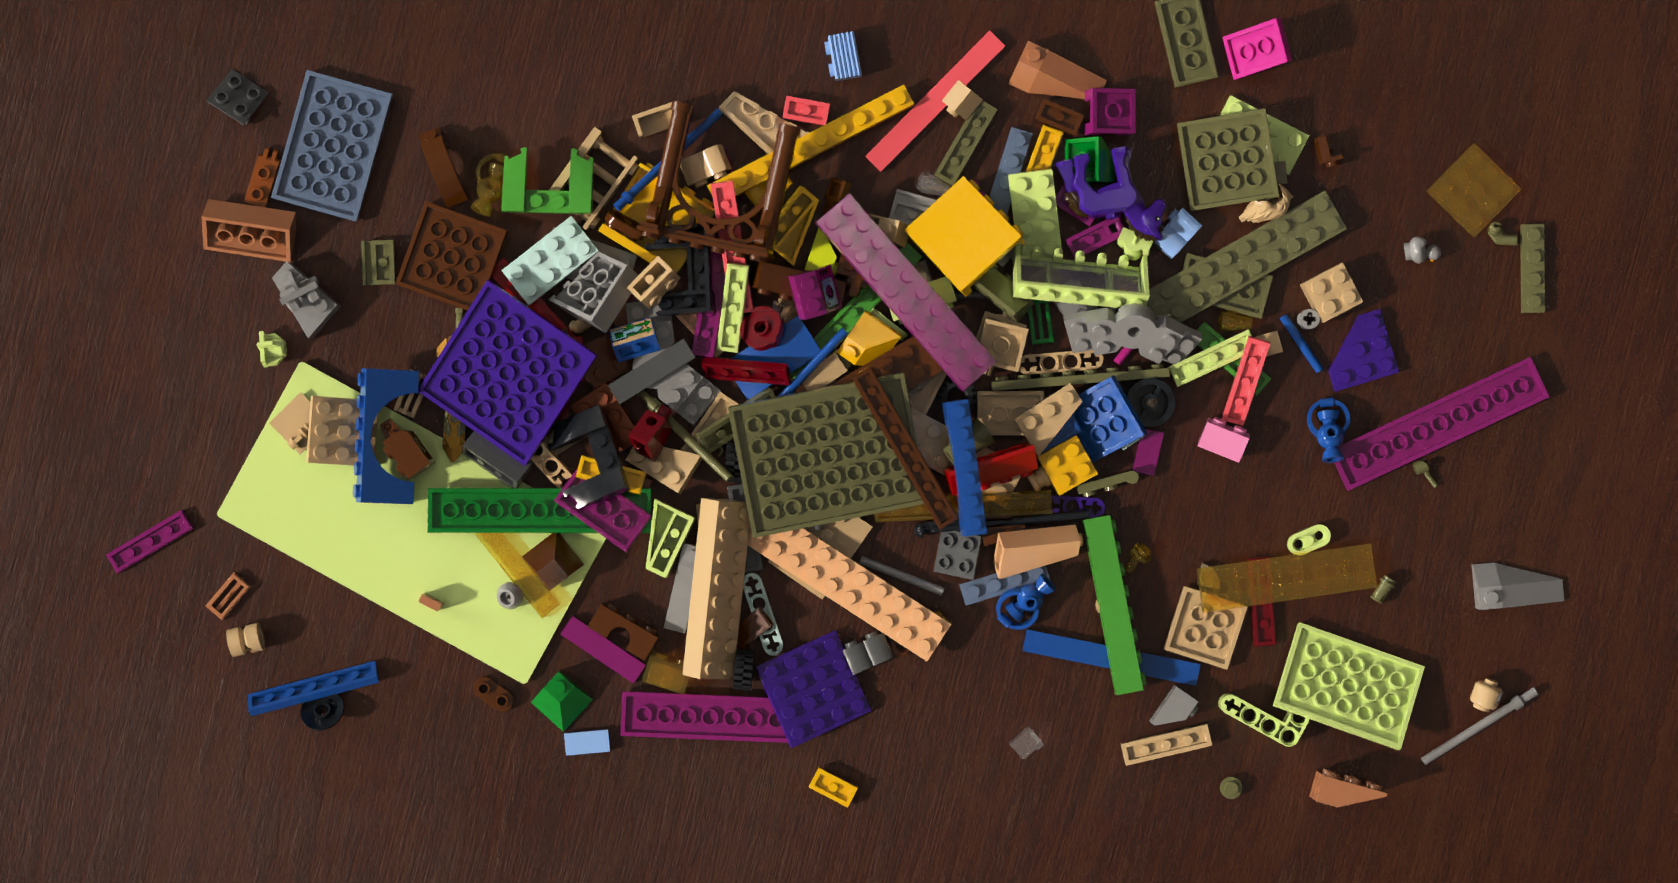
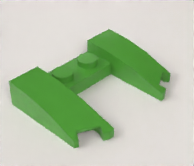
M527 147L521 148V154L509 159L508 155L505 156L502 188L503 212L593 214L594 158L590 157L588 161L577 155L579 150L571 148L569 191L527 190Z

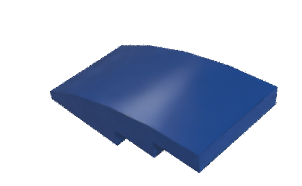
M796 316L784 324L781 342L777 347H771L764 351H757L748 347L731 359L788 364L790 373L812 360L821 350L802 320L799 319V316ZM736 381L747 400L773 385Z

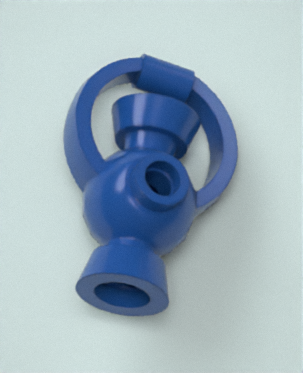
M1321 398L1308 411V428L1317 437L1321 447L1326 449L1323 452L1322 462H1340L1344 460V456L1338 447L1342 445L1344 434L1350 426V414L1342 402L1333 398ZM1336 405L1343 411L1346 419L1343 428L1335 424V421L1338 420V410H1324L1317 413L1319 421L1323 423L1319 430L1312 423V414L1319 406L1331 407Z
M1041 574L1036 580V585L1026 584L1021 588H1011L1005 591L999 597L996 605L997 619L1006 628L1021 630L1030 627L1038 617L1039 608L1044 602V594L1048 595L1056 591L1054 584L1047 576ZM1017 595V602L1013 601L1005 605L1007 611L1015 620L1020 622L1024 616V611H1034L1031 618L1023 623H1012L1003 612L1001 613V605L1006 598Z

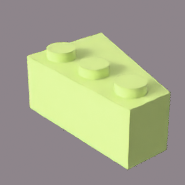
M654 499L646 562L647 570L664 578L669 576L696 517L659 499Z

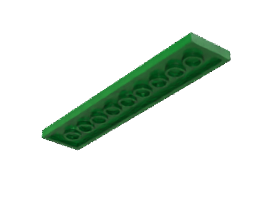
M428 488V533L599 534L554 502L562 488ZM642 489L641 494L628 491L621 493L651 515V489ZM651 519L640 534L651 533Z

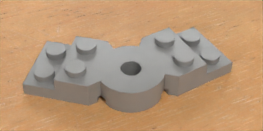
M642 302L625 303L628 324L649 317L652 318L661 349L634 358L633 370L675 343L672 315L658 316L656 312L661 311L658 304L649 310ZM687 363L647 387L657 389L658 398L692 425L697 422L721 391Z
M1142 304L1124 305L1119 308V312L1116 314L1110 308H1102L1064 315V323L1073 353L1093 350L1094 355L1114 353L1121 347L1139 349L1141 356L1158 364L1164 360L1173 365L1184 360L1202 340V333L1166 315L1159 316L1156 319L1153 310Z

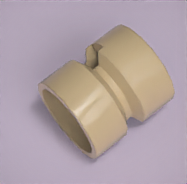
M259 623L246 625L244 629L236 627L226 631L227 643L232 657L245 655L248 650L251 653L265 650L264 636Z

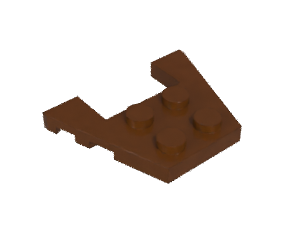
M624 304L613 321V328L628 324L626 304ZM567 328L561 329L568 335H570ZM609 332L583 344L598 355L584 377L592 388H596L633 370V359L618 363L612 348Z

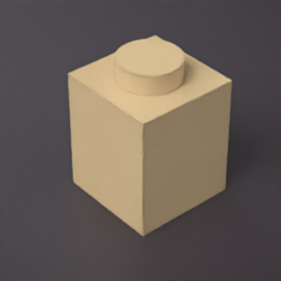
M958 80L942 101L949 106L946 110L955 118L960 115L967 120L983 99Z

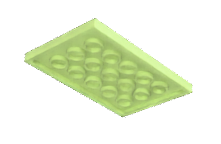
M1299 622L1273 706L1400 750L1425 666Z

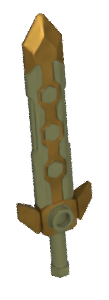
M456 308L455 310L456 328L466 314L465 309ZM451 336L448 339L445 338L437 347L436 357H439ZM445 411L442 448L449 460L454 463L462 453V447L465 443L466 425Z

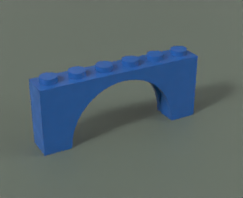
M361 368V373L358 374V386H361L360 395L357 396V408H360V415L356 419V430L359 431V438L355 441V453H358V461L354 463V475H357V484L353 486V497L356 498V502L413 504L414 482L398 479L382 468L372 450L371 430L377 414L388 402L405 394L418 393L419 371Z
M967 399L942 403L944 422L949 434L958 492L957 514L960 535L987 534L969 401Z

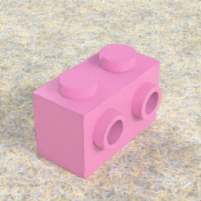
M1208 418L1198 446L1239 463L1249 441L1250 434L1246 433L1247 430L1241 426L1235 425L1232 427L1227 425L1226 421L1221 418Z

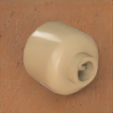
M1485 678V681L1479 680L1475 683L1470 695V700L1474 703L1473 707L1484 712H1490V710L1498 707L1503 691L1497 686V681Z

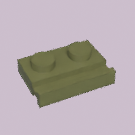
M395 240L361 241L363 285H395Z

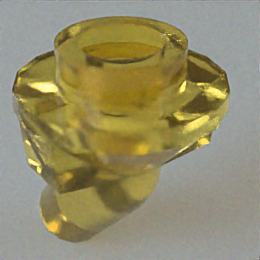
M1138 543L1133 545L1130 550L1132 557L1125 568L1126 572L1132 574L1139 561L1145 564L1151 560V552L1146 545Z

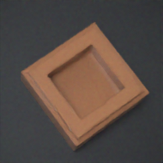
M423 593L419 599V603L435 611L441 610L444 602L426 593Z

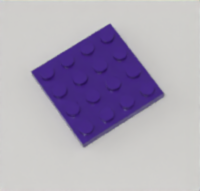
M836 630L755 666L790 748L798 746L871 711L855 674L853 675L842 651L844 648Z

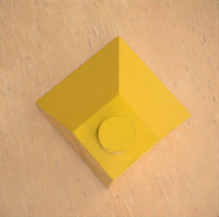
M865 310L836 353L854 365L864 366L894 348L902 335Z

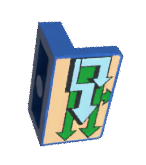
M651 317L609 330L612 348L618 363L661 350Z

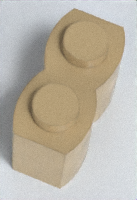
M722 144L712 146L682 159L680 166L687 185H695V188L707 185V180L712 177L718 180L726 176V172L732 169Z

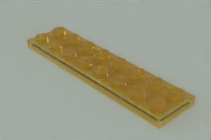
M1371 544L1196 568L1203 613L1377 588Z

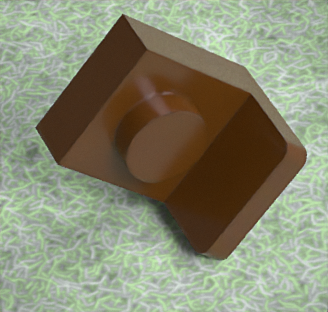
M1326 135L1313 139L1319 165L1326 164V168L1340 165L1339 161L1344 159V154L1331 157L1330 153L1333 152L1330 140H1327Z

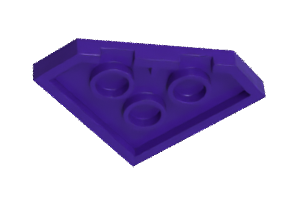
M1380 309L1356 317L1337 356L1328 369L1334 392L1399 373Z

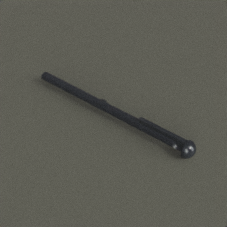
M1089 510L1027 516L1012 515V518L985 519L986 528L1086 519L1089 518ZM934 520L918 522L914 527L915 535L919 538H923V534L960 531L958 520L939 530Z

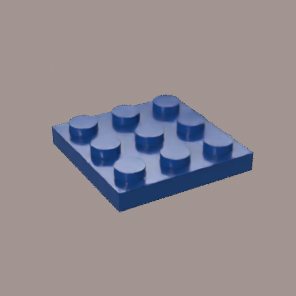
M1115 375L1079 394L1082 403L1073 413L1082 430L1081 433L1077 434V437L1092 463L1147 434Z

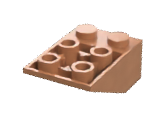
M1323 769V772L1316 771L1309 795L1316 802L1341 807L1387 797L1388 793L1382 790L1383 786H1380L1378 783L1366 780L1365 784H1363L1356 777L1344 775V778H1341L1336 772Z

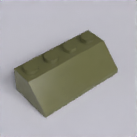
M995 264L972 287L1018 323L1035 302L1033 299L1014 298L1013 277L1008 273L1002 275L997 271L999 266Z

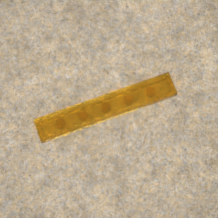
M474 533L512 582L521 588L524 597L541 618H544L560 605L503 533Z

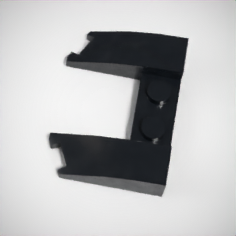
M699 223L695 224L691 230L686 231L705 236L704 227ZM662 236L660 240H655L654 245L647 243V251L687 249L688 291L666 292L658 303L661 311L656 312L658 316L715 313V291L712 290L711 247L703 245V249L690 247V242L682 241L681 245L668 242L669 238Z
M600 405L582 411L552 426L551 430L554 431L553 443L548 444L550 452L588 437L600 472L599 475L562 491L566 498L571 495L578 502L577 509L585 508L630 490L604 409Z

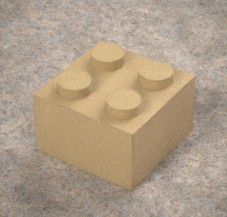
M1343 263L1337 264L1299 284L1311 308L1319 314V323H1324L1363 302Z

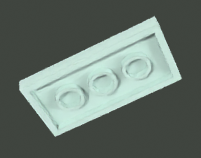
M570 216L501 271L530 306L593 257L599 250L575 219Z

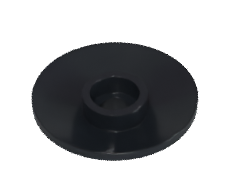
M338 694L304 702L301 706L300 716L308 728L316 731L327 730L336 725L341 719L344 712V703Z

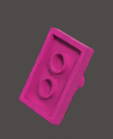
M1275 18L1222 37L1234 80L1292 61L1281 18Z

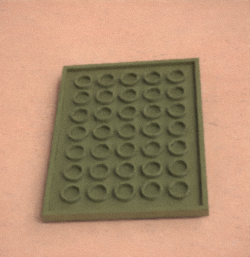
M900 372L877 377L917 445L904 373ZM854 382L728 406L753 538L924 504Z

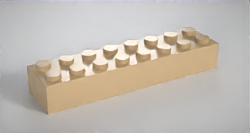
M701 498L682 675L698 679H733L750 528L745 501Z

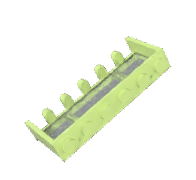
M1020 243L1014 247L1012 255L1014 298L1120 308L1127 304L1147 306L1150 296L1147 256H1142L1139 267L1128 266L1129 259L1126 255L1120 256L1118 264L1113 265L1106 264L1107 255L1105 253L1098 254L1096 263L1084 262V251H1077L1074 260H1064L1063 250L1060 248L1054 250L1052 258L1041 257V248L1039 246L1032 248L1030 256L1020 255Z

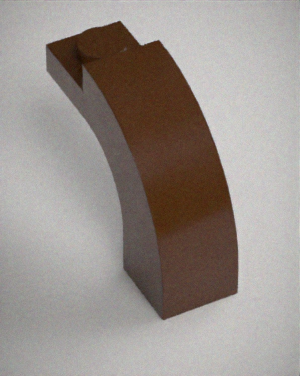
M440 127L419 134L427 164L447 208L468 200L464 185L452 162Z

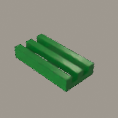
M1033 300L1036 307L1040 339L1036 340L1031 307L1027 311L1031 345L1054 342L1049 301ZM1041 303H1044L1048 331V338L1044 339Z

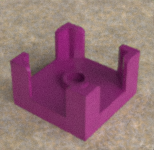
M1091 88L1085 91V102L1090 101V123L1085 124V135L1117 134V136H1129L1135 134V89Z

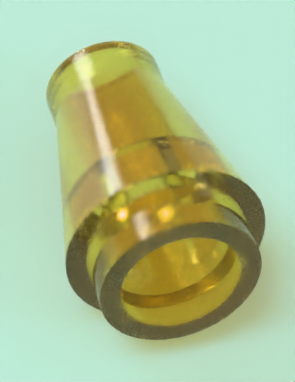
M1229 310L1221 311L1219 314L1218 328L1223 329L1224 332L1250 330L1252 327L1251 316H1245Z

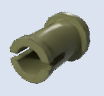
M1386 575L1383 578L1380 577V583L1370 596L1380 604H1383L1391 589H1395L1394 585L1396 582Z

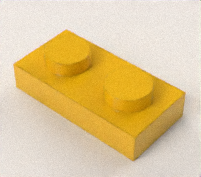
M818 767L809 785V788L847 808L858 789L857 786Z

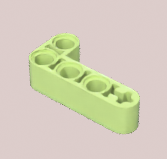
M1231 693L1223 694L1218 701V705L1223 712L1287 747L1296 745L1310 720L1303 717L1300 722H1295L1293 720L1294 713L1287 711L1283 721ZM1232 699V703L1240 708L1238 711L1232 707L1227 708V705L1224 704L1225 701ZM1247 709H1253L1254 717L1250 720H1245L1243 716ZM1271 719L1274 723L1273 728L1265 731L1263 723ZM1286 730L1293 732V737L1290 741H1284L1282 738Z

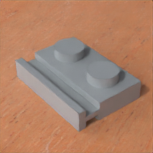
M897 189L889 218L910 225L937 200Z

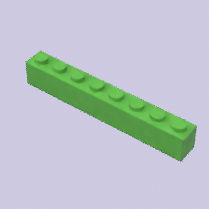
M1110 515L1083 520L1082 524L1115 695L1143 691L1146 679L1144 672H1140L1139 663H1142L1140 650L1135 648V642L1138 641L1136 629L1131 627L1130 620L1134 619L1132 607H1128L1126 598H1129V590L1127 584L1123 585L1122 576H1125V569L1123 563H1119L1118 554H1121L1119 541H1115L1114 532H1117L1115 519L1111 520Z

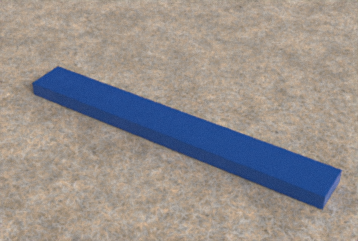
M1026 629L1022 651L1110 669L1107 649L1104 644ZM1140 652L1142 663H1139L1140 672H1144L1145 676L1196 686L1201 664Z

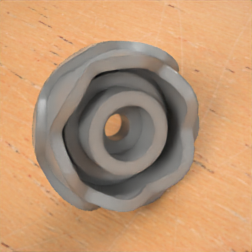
M506 582L498 588L497 600L502 607L515 609L522 604L523 593L517 584Z

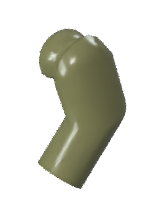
M1492 222L1488 226V234L1496 244L1517 245V235L1505 234L1499 222Z

